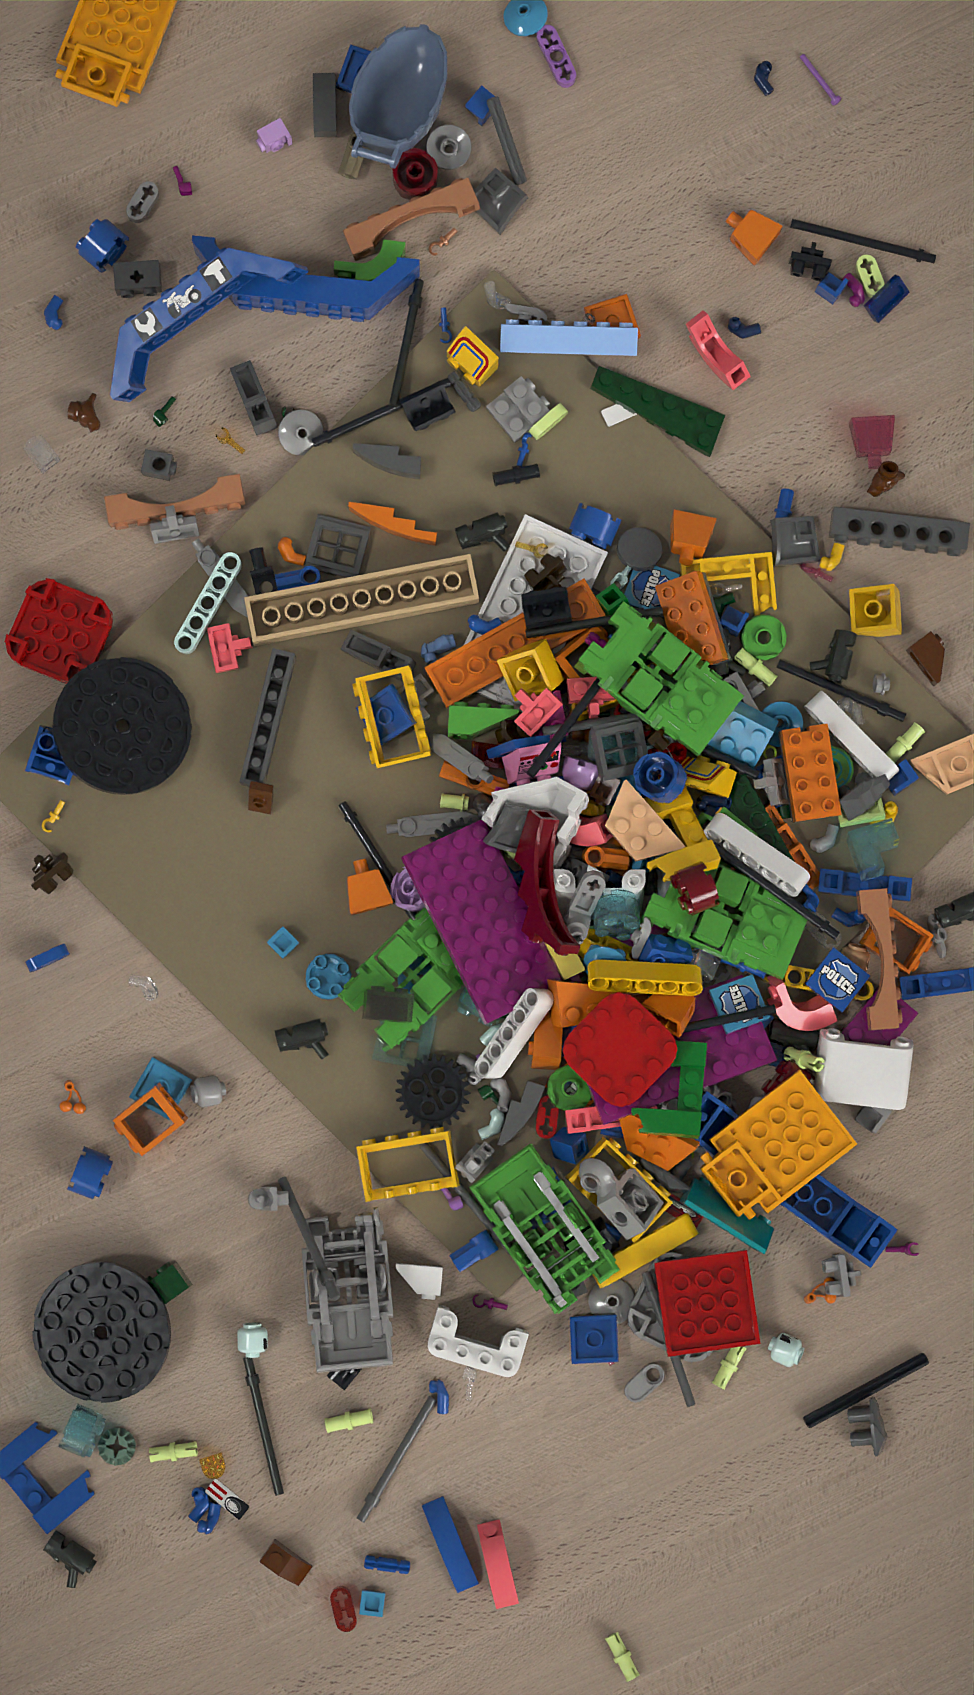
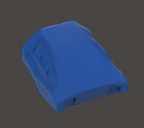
M40 725L25 771L69 785L73 773L66 767L57 751L53 737V728Z

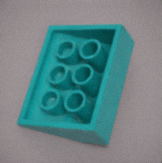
M703 1177L699 1180L693 1178L689 1185L690 1189L683 1194L679 1202L754 1250L765 1254L774 1228L770 1226L772 1221L761 1214L758 1218L754 1216L750 1220H748L744 1213L737 1217L722 1196L711 1188V1182Z

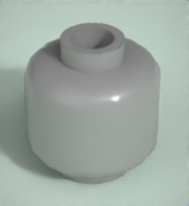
M214 1075L197 1078L194 1081V1085L190 1086L192 1101L201 1108L219 1105L222 1102V1096L226 1095L224 1082H220Z

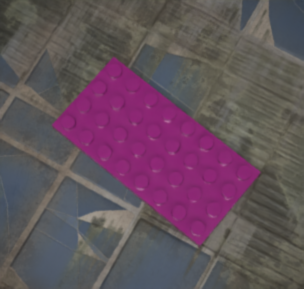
M481 819L402 856L401 859L477 1011L486 1025L514 1011L513 1007L527 989H548L547 979L563 981L544 942L534 943L521 931L528 906L518 896L519 888L499 848L483 842L490 831L486 823Z
M743 975L703 988L700 994L694 996L696 998L695 1011L689 1022L718 1016L709 990L744 978ZM762 1021L726 1034L723 1026L719 1025L682 1033L680 1038L673 1035L676 1041L707 1043L703 1088L777 1061ZM670 1066L638 1100L624 1107L611 1105L588 1085L602 1124L605 1125L632 1115V1108L649 1109L678 1098L680 1067Z

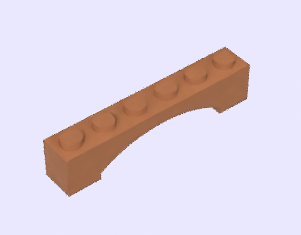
M459 178L447 187L433 189L428 195L413 197L409 200V203L394 205L382 214H373L366 221L351 223L343 232L355 261L376 253L375 247L390 231L406 221L422 215L442 212L455 213L460 218L479 210L480 206L469 178Z
M240 474L217 477L218 482L206 492L177 503H143L130 499L127 493L105 496L108 523L111 528L115 527L116 530L126 529L128 525L136 523L138 526L149 525L153 520L160 519L162 521V518H166L165 507L172 505L175 507L176 516L182 515V517L196 516V513L205 512L207 515L219 512V509L227 508L228 511L241 509V506L245 505Z
M887 888L859 890L856 892L858 915H863L871 926L878 943L881 960V975L877 995L872 1006L866 1007L868 1031L899 1028V1023H902L901 1009L897 1008V1000H900V988L895 986V977H898V965L893 963V954H896V942L891 940V931H894V919L889 917V908L892 907V896L887 894Z

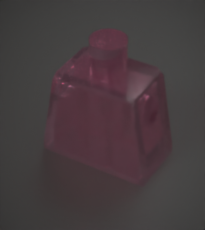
M895 415L852 417L850 419L849 428L856 456L858 458L868 457V469H878L882 464L881 456H889L891 453Z

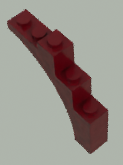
M529 809L514 860L521 866V869L525 871L518 891V896L528 906L521 931L534 943H542L543 941L550 945L558 955L578 954L580 944L573 938L564 923L555 893L553 856L560 820L549 810Z

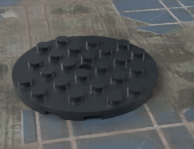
M134 658L103 659L79 671L63 688L53 713L54 742L66 767L88 786L110 794H137L148 791L163 783L182 763L191 740L192 724L189 714L190 709L183 693L174 684L172 678L158 667ZM119 720L126 721L129 726L128 730L119 732L116 722Z
M104 1261L89 1262L75 1266L58 1276L47 1287L37 1304L32 1334L34 1348L37 1350L42 1362L41 1366L56 1385L74 1397L86 1401L108 1403L135 1395L154 1380L167 1359L171 1343V1323L166 1305L156 1288L144 1276L127 1266ZM98 1326L106 1327V1338H101L97 1335L96 1329Z

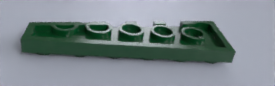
M598 367L590 388L591 390L615 404L621 405L627 411L640 415L646 419V422L659 426L672 437H678L686 445L703 455L711 456L725 418L724 414L604 367Z
M729 767V769L737 772L729 796L732 800L731 807L729 808L730 812L757 833L760 839L794 861L747 775L744 774L742 776L739 774V771Z

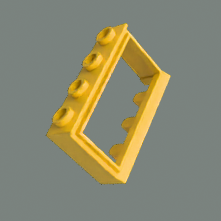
M410 665L355 678L356 683H353L352 686L355 697L359 696L361 701L358 711L360 719H365L367 728H363L366 742H371L372 750L369 751L371 764H376L377 768L431 756L432 753ZM401 673L410 712L416 721L414 728L420 751L384 759L366 681Z
M444 1127L430 1129L431 1134L422 1135L421 1131L407 1133L408 1137L399 1139L398 1135L386 1136L384 1142L376 1143L375 1138L363 1140L362 1145L356 1148L365 1202L460 1186L457 1169L455 1168L456 1163L451 1130L444 1131ZM446 1140L452 1176L373 1189L367 1157L368 1152Z
M602 1137L565 1178L599 1209L596 1193L588 1192L581 1186L580 1177L578 1176L580 1163L585 1159L595 1158L604 1148L626 1170L635 1168L664 1202L646 1229L647 1231L673 1203L668 1198L670 1193L662 1185L657 1188L652 1183L654 1178L645 1169L642 1172L635 1167L638 1162L628 1153L624 1156L619 1151L621 1146L613 1138L607 1140L605 1137ZM646 1231L630 1238V1240L635 1243Z

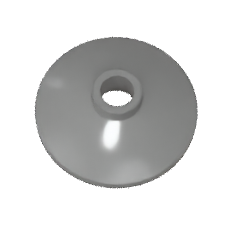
M444 125L436 128L430 134L426 149L427 153L435 159L439 168L451 170L461 167L469 159L471 140L468 134L460 127ZM452 147L453 151L451 153H447L445 151V148Z
M295 410L288 413L280 422L278 436L282 446L288 452L295 455H305L314 446L311 439L323 434L322 431L324 430L321 421L315 414L307 410ZM300 429H305L306 435L304 437L298 436Z
M620 1279L601 1289L596 1283L589 1294L590 1311L593 1316L616 1314L617 1324L627 1319L634 1293L630 1286ZM611 1297L616 1298L617 1302L614 1306L608 1304V1299Z

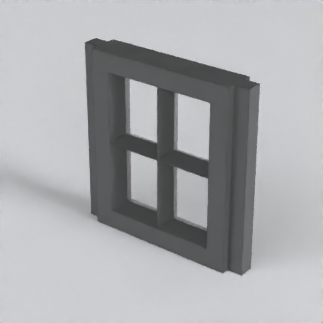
M318 514L304 567L314 566L319 571L346 578L358 576L371 527ZM322 529L339 532L337 543L332 544L320 541ZM343 534L360 538L357 550L341 546ZM318 545L335 549L332 561L315 557ZM339 550L356 554L353 566L336 562Z
M636 716L591 726L590 733L601 781L633 775V770L638 760L626 763L623 750L637 747L639 759L648 754L640 717ZM634 731L636 743L622 746L620 733ZM615 734L617 747L604 750L601 737ZM619 752L621 764L607 767L605 754Z

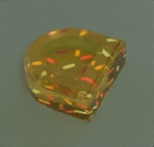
M222 1452L199 1459L202 1471L207 1478L218 1479L225 1472L226 1464Z

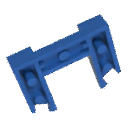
M34 1422L0 1451V1477L8 1483L33 1514L32 1517L44 1532L48 1534L95 1493L94 1491L88 1493L85 1478H89L91 1475L89 1470H86L57 1496L52 1498L23 1462L57 1435L58 1432L51 1429L48 1434L37 1429L38 1422Z

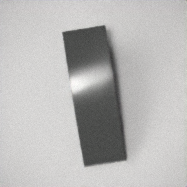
M313 73L314 137H337L335 73Z
M251 360L231 367V374L256 436L278 428Z
M353 443V453L374 467L390 474L420 479V456L399 455V446Z
M352 629L349 631L341 647L343 652L381 672L410 665L411 671H413L416 665L412 658ZM401 673L391 675L403 682Z
M527 1081L520 1103L511 1100L497 1145L503 1146L525 1125L538 1105L545 1086Z

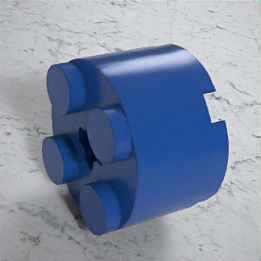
M96 219L90 225V232L87 236L82 237L77 242L76 248L79 250L78 253L82 258L102 273L106 271L104 267L107 264L113 266V263H116L127 247L124 242L125 240L129 241V237L108 219L102 221Z
M579 503L569 527L572 531V536L585 541L586 537L592 539L593 545L602 549H606L607 545L611 546L622 520L617 518L616 521H613L611 514L588 505L586 509H583L584 505Z
M663 752L644 755L638 760L633 770L637 790L658 803H670L682 793L687 780V774L682 765Z
M84 1146L82 1151L86 1152V1155H80L71 1178V1182L74 1185H68L67 1190L94 1199L95 1196L100 1197L104 1187L101 1179L103 1174L108 1176L113 1161L109 1160V1155Z

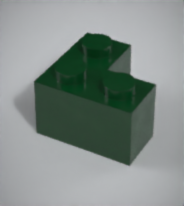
M170 1262L164 1264L156 1270L158 1273L156 1277L148 1276L146 1278L156 1288L165 1305L193 1285L177 1262L172 1265Z

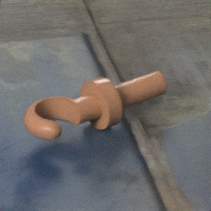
M453 228L444 237L441 235L439 242L431 243L429 246L430 254L436 256L438 253H433L432 247L438 245L441 248L444 244L447 246L449 244L447 241L458 231Z

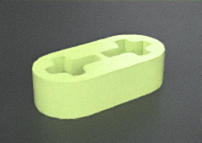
M862 255L856 262V273L863 285L865 295L870 298H877L884 290V280L875 258L871 255ZM863 261L866 264H871L869 268L870 274L867 273L866 268H861ZM871 278L875 285H879L876 292L874 289L868 288L871 284Z
M559 403L534 424L529 432L536 440L540 439L568 414L567 409Z

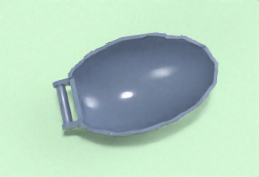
M420 24L419 27L406 28L404 26L384 38L385 41L378 48L375 47L368 55L354 80L349 104L351 126L357 136L351 152L352 157L357 158L359 156L390 165V168L395 169L402 153L414 147L428 133L439 115L447 82V51L440 35L429 30V27L425 24Z

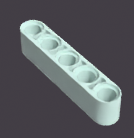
M227 552L220 558L176 635L174 645L179 652L190 654L196 649L239 574L242 562L235 553ZM235 558L237 560V565L234 569L225 568V561L227 559ZM217 578H224L226 584L222 589H215L214 581ZM209 597L213 598L214 606L211 609H204L202 607L203 600ZM196 617L203 620V625L199 629L191 627V621ZM184 637L191 639V646L188 649L180 648V640Z

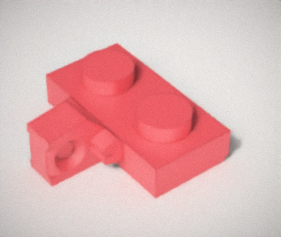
M229 623L207 628L216 673L239 669L237 657L242 656L241 651L253 648L250 637L239 639L238 635L232 636Z
M597 677L567 679L569 704L578 703ZM600 688L587 706L589 719L598 718L600 714L599 705H603V701L615 700L613 696Z
M547 687L539 696L535 693L530 696L521 688L514 696L522 703L519 708L523 712L514 722L531 737L563 705V702Z

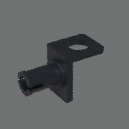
M263 547L249 550L254 570L250 571L255 594H262L259 587L263 582H270L273 589L271 592L278 591L272 566L267 567Z

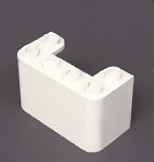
M438 1304L428 1338V1349L432 1355L503 1377H511L517 1373L529 1335L527 1330L516 1327L515 1330L501 1336L499 1346L455 1334L458 1325L457 1316L449 1310V1307Z

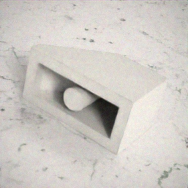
M396 1263L397 1271L417 1294H422V1299L435 1300L436 1296H440L443 1267Z

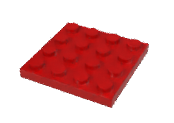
M747 1250L654 1263L667 1357L761 1344Z

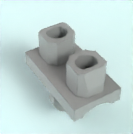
M485 1141L481 1146L476 1143L455 1168L461 1172L462 1177L468 1178L472 1183L494 1159L491 1156L494 1149Z
M259 1187V1189L250 1192L248 1203L254 1209L277 1211V1206L289 1204L288 1191H277V1187Z
M833 1254L832 1258L822 1260L823 1272H834L835 1281L825 1282L826 1294L837 1295L838 1297L851 1296L849 1286L856 1285L855 1276H860L861 1270L854 1271L853 1262L846 1263L845 1254Z

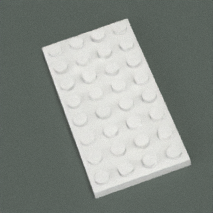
M525 514L480 609L479 618L488 622L499 617L501 624L523 613L521 594L531 591L524 574L532 568L540 573L544 569L540 561L547 553L555 558L559 556L567 568L563 573L565 578L560 582L562 587L568 588L585 578L591 589L608 552ZM471 630L465 644L482 635ZM566 642L552 649L553 655L562 649ZM504 677L476 692L502 705H513L514 709H519V713L523 712L519 708L522 703L514 701Z

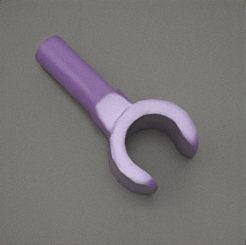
M447 1188L441 1189L452 1210L456 1211L464 1207L460 1196L452 1198Z

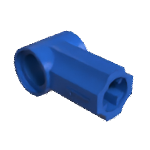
M306 566L300 570L275 574L277 589L280 591L321 583V575L316 567ZM308 573H314L317 575V578L314 582L308 583L304 580L305 576Z
M486 1229L471 1238L469 1243L449 1256L456 1268L461 1272L478 1260H483L499 1248Z

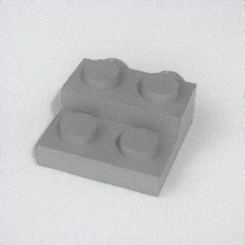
M522 376L504 389L501 395L486 406L488 412L514 443L523 437L525 433H528L531 427L550 411L548 409L550 404L543 395L538 397L534 392L536 387L529 378L524 380Z

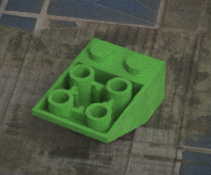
M454 702V706L449 705L448 738L472 740L501 727L500 722L504 720L516 719L519 715V709H514L513 705H501L500 708H491V704L479 703L477 707H469L468 703Z

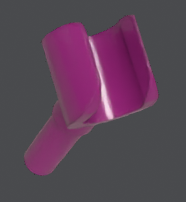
M174 166L173 170L177 178L180 195H192L191 182H183L178 166Z
M907 1242L904 1246H886L885 1252H901L909 1256H917L919 1253H911L910 1247L919 1244Z

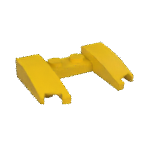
M772 552L694 559L693 563L689 566L682 565L679 562L681 576L694 571H700L706 574L708 581L749 577L754 616L760 615V613L770 607L774 611L777 609Z
M686 786L682 793L670 803H658L648 797L643 798L662 820L670 819L680 841L685 845V848L647 862L646 866L650 871L658 867L666 873L662 881L667 882L671 881L670 876L674 875L675 871L700 861L707 867L703 870L704 872L718 868L721 857L712 839H707L692 809L693 800Z

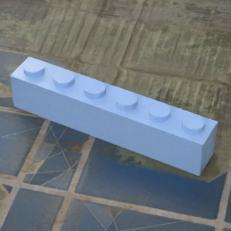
M506 319V324L501 323L500 352L637 356L638 328L633 327V323L619 322V327L610 326V322H597V326H587L588 322L574 321V325H565V321H551V325H542V320H528V324H519L517 319Z

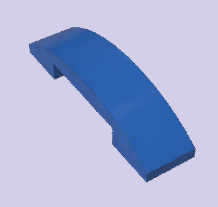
M820 868L818 892L856 897V892L859 890L887 888V894H891L892 900L910 901L912 878L851 873Z
M974 967L899 977L902 1000L974 991Z
M444 1496L423 1504L422 1508L457 1593L478 1585V1579L468 1559Z

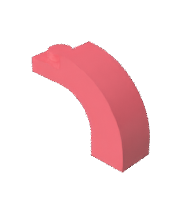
M701 311L685 324L691 334L689 338L700 356L728 387L734 390L751 377L743 360L736 356L722 341L709 315L705 311Z
M607 814L592 818L579 815V819L582 821L577 834L571 839L570 843L579 846H596L606 843L613 837L605 827L608 820Z
M773 976L767 977L770 984L767 988L771 998L766 1001L768 1005H775L776 1015L786 1025L797 1030L813 1031L837 1022L832 1005L819 995L804 1002H793L790 1000L785 984L781 979Z
M500 1519L478 1524L480 1543L496 1609L519 1604Z

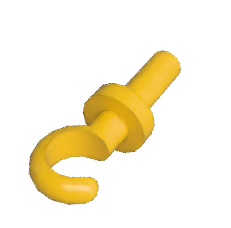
M63 800L59 801L54 812L50 811L49 815L51 817L42 822V829L45 832L52 831L45 828L46 822L54 823L56 819L59 820L60 816L58 814L66 803Z

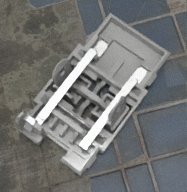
M373 1207L374 1213L364 1212L362 1215H356V1228L329 1230L328 1216L305 1218L327 1269L331 1270L335 1278L334 1284L339 1295L340 1287H346L347 1305L342 1306L341 1301L336 1302L340 1298L332 1301L326 1287L322 1286L319 1280L318 1269L307 1245L306 1248H302L308 1326H313L311 1337L312 1345L315 1347L317 1373L393 1365L391 1344L393 1331L392 1322H389V1318H394L389 1259L387 1240H382V1235H384L383 1221L380 1220L378 1207ZM354 1260V1266L359 1265V1268L355 1271V1278H350L348 1261ZM344 1261L345 1278L339 1279L338 1271L336 1270L338 1262ZM307 1270H312V1272L309 1273V1288H310V1300H311V1303H320V1304H311V1305H310ZM386 1273H387V1284H388V1295H389V1297H386V1294H387V1289H386ZM351 1286H356L357 1299H359L357 1300L358 1304L352 1305Z

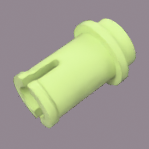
M441 794L440 808L460 809V812L468 810L469 797L465 796V794H462V796Z

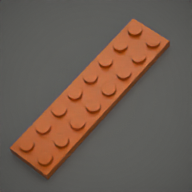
M585 578L567 588L572 622L606 616ZM521 613L424 667L446 708H449V705H454V702H460L504 677L497 662L499 658L527 644L547 639L552 650L587 629L526 638V625L524 615Z

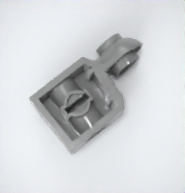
M588 1158L580 1163L579 1176L581 1186L588 1192L596 1193L597 1206L625 1239L628 1240L646 1231L664 1202L635 1168L628 1169L620 1175L614 1176L611 1168L601 1160Z

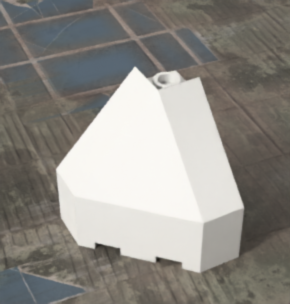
M558 777L491 792L493 801L483 815L482 820L492 828L499 819L505 804L529 809L549 810L560 820L553 856V869H560L572 846L569 845V842L577 834L582 821L579 819V815L588 805L587 793Z

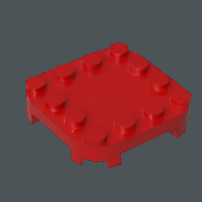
M46 578V580L38 581L32 586L29 585L26 589L25 599L9 635L6 634L4 642L7 653L15 663L23 668L67 684L79 671L98 661L112 628L113 613L99 597L91 596L58 583L55 579Z
M622 992L612 993L603 998L570 1032L563 1047L564 1058L568 1065L605 1101L618 1107L631 1105L638 1100L671 1066L677 1053L676 1040L672 1033L635 997Z

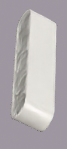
M819 691L804 706L805 710L819 725L828 724L829 735L871 778L885 774L889 781L899 772L896 764L826 693Z
M717 813L703 830L708 840L712 839L713 843H718L790 896H797L810 879V874L807 870L723 813Z
M529 988L522 994L517 1004L513 1007L514 1011L509 1013L477 1059L475 1073L479 1078L498 1079L506 1073L552 1007L554 998L550 990Z

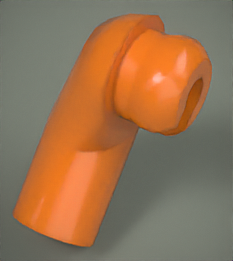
M283 537L278 543V550L283 560L304 567L307 556L294 552L292 540L288 537Z

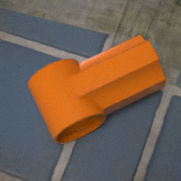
M588 846L582 853L584 863L592 867L627 871L629 865V854L626 850ZM591 850H596L599 853V859L595 863H591L588 860V853Z

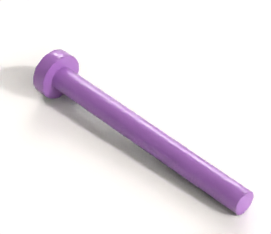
M802 54L800 59L832 99L830 103L833 106L839 103L841 97L833 93L805 54Z

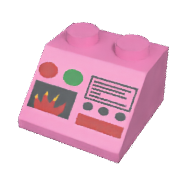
M561 742L546 761L547 765L544 769L541 768L534 778L527 775L526 772L533 764L532 760L534 757L539 756L548 743L519 748L502 757L508 784L517 783V786L531 783L530 780L533 779L538 781L550 779L551 775L559 770Z

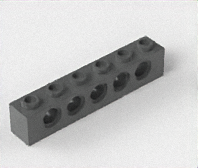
M834 507L831 512L829 538H834V541L839 543H847L848 540L857 541L858 545L868 546L870 543H877L882 548L901 546L902 550L915 551L918 548L924 549L925 553L937 554L938 551L947 552L949 556L957 557L967 551L970 523ZM848 523H857L859 531L852 532L848 527ZM878 525L882 529V534H874L871 531V526ZM894 528H901L904 531V537L899 538L895 536ZM916 531H924L927 539H918ZM940 533H945L948 535V543H943L940 541Z
M272 648L240 778V784L249 787L251 781L266 783L296 661L295 653Z

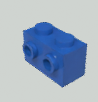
M650 933L638 958V962L690 964L694 956L690 944L687 942Z

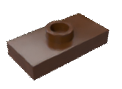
M251 781L248 810L271 815L274 786Z

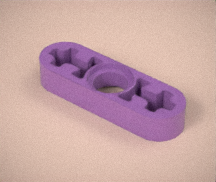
M544 25L537 32L538 45L557 84L568 88L575 82L576 71L556 29L551 25ZM544 32L548 35L552 34L550 38L552 46L550 47L547 39H542ZM553 51H559L562 53L563 58L555 62L550 58V54ZM563 65L565 73L571 74L569 80L561 79L562 70L560 67Z

